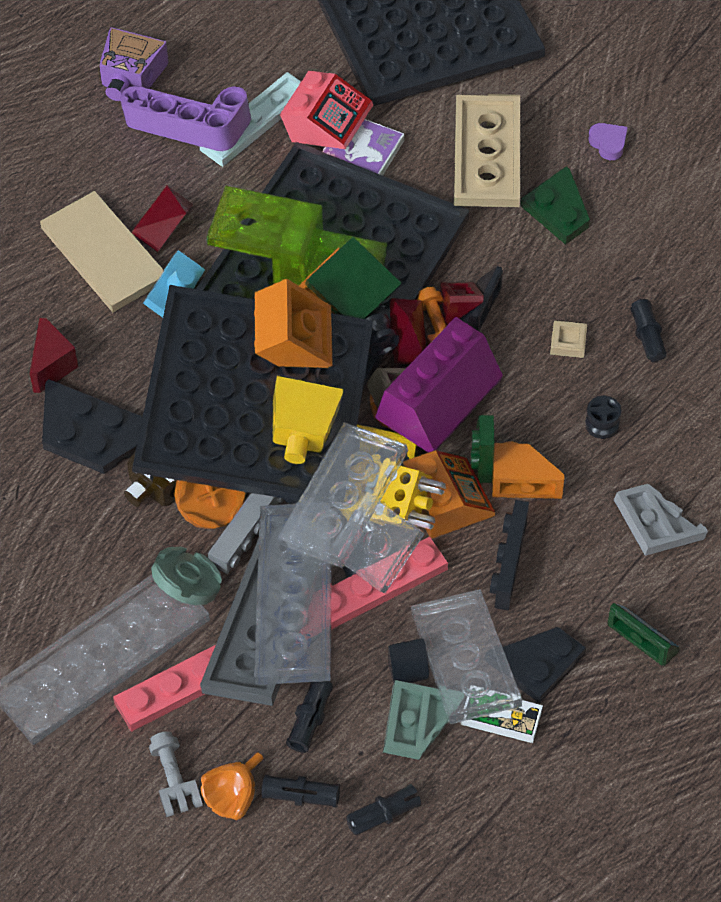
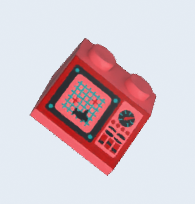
M308 71L280 113V116L291 142L346 149L373 107V102L336 74Z

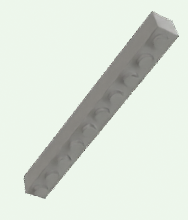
M254 493L250 494L208 552V559L215 564L218 570L228 574L232 568L237 567L242 553L249 550L252 539L255 535L258 536L261 533L266 518L272 517L267 515H274L275 507L278 503H282L284 499Z

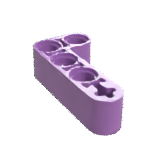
M138 86L129 87L120 95L125 121L130 128L215 151L231 149L251 121L247 94L240 87L233 86L224 89L212 105Z

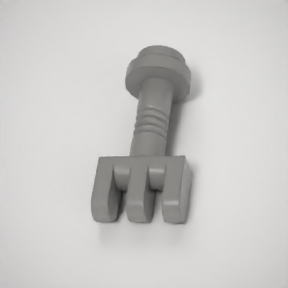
M170 731L152 736L150 738L152 744L149 746L152 756H160L169 785L168 788L159 790V796L166 817L174 815V809L170 801L177 799L181 813L188 811L185 796L191 795L195 808L202 807L203 803L195 779L184 783L174 754V751L180 746L177 737H174Z

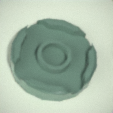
M167 547L160 551L152 565L151 571L153 579L161 590L170 597L191 605H206L215 600L221 588L222 577L212 561L198 552H195L194 555L186 553L187 548Z

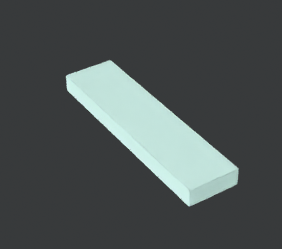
M286 72L249 102L250 124L231 149L215 151L200 147V151L220 166H225L282 119L280 113L301 81Z

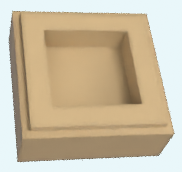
M554 321L550 355L584 358L587 324Z

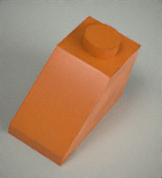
M513 441L494 443L492 497L562 499L564 474L531 445L519 444Z

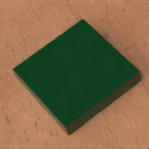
M352 237L306 280L305 285L321 300L331 305V310L335 314L366 319L400 287L401 282L363 245Z

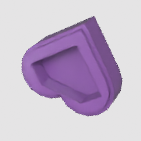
M605 123L595 124L589 130V143L594 148L599 149V154L604 159H619L623 154L627 127Z

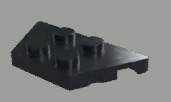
M48 379L46 381L42 435L44 450L103 474L118 466L121 460L130 458L134 454L142 416Z

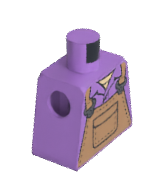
M111 27L100 61L102 84L107 87L106 95L112 100L120 101L121 93L129 87L138 86L149 89L168 64L166 41Z

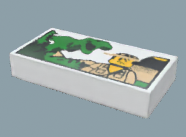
M471 687L462 715L461 725L533 743L543 705Z

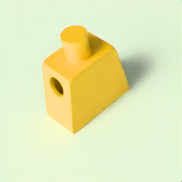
M277 376L273 396V442L286 446L285 460L294 464H302L306 460L307 450L321 452L339 411L343 389Z

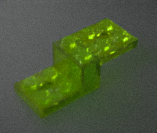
M225 186L206 236L207 245L272 258L273 283L288 279L298 286L338 247L341 248L353 237L323 230L322 205ZM246 218H252L257 221L250 226L240 223ZM354 237L383 265L387 253V243Z

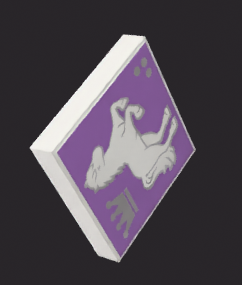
M364 119L346 149L325 147L322 152L383 176L404 142V133Z

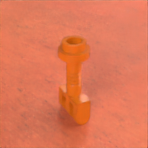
M435 287L422 289L419 291L417 300L422 301L423 311L427 310L435 334L427 336L428 345L447 326L439 307L443 302L441 292L437 291Z

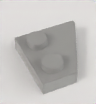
M649 484L618 491L614 498L617 507L645 556L704 540L708 532L701 523L696 527L682 517L683 510L673 502L665 500L661 493Z

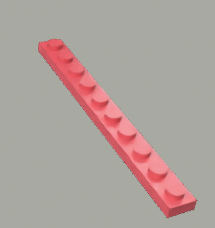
M429 536L329 587L327 593V632L447 571L448 562ZM326 589L323 590V631L321 591L314 595L300 632L301 638H305L306 642L326 633ZM216 645L113 696L114 703L131 732L205 695L202 694L200 683Z

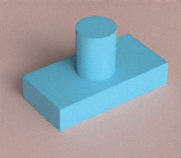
M178 250L171 258L143 304L163 318L169 285L193 289L205 269Z

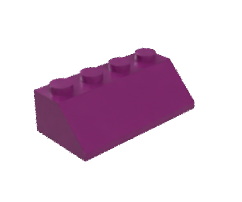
M455 317L384 391L375 418L428 453L438 450L503 377L484 334Z

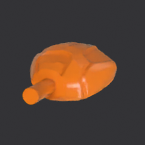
M257 752L245 764L241 762L228 763L203 774L201 777V794L207 806L212 808V811L221 817L234 820L242 819L249 809L255 794V781L250 771L263 760V756Z

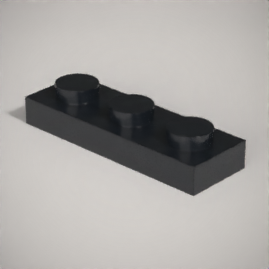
M515 500L513 513L506 512L502 533L508 534L506 543L499 542L496 563L502 564L500 573L493 572L490 585V593L496 594L495 608L509 611L528 521L529 502Z

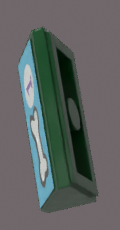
M616 603L610 606L608 626L661 666H665L678 653L679 646L629 609Z

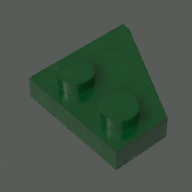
M567 166L521 198V207L565 245L589 228V216L572 173Z
M479 415L476 429H472L471 469H477L480 483H492L494 415Z

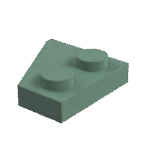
M395 680L392 688L383 753L420 760L460 708L465 694Z

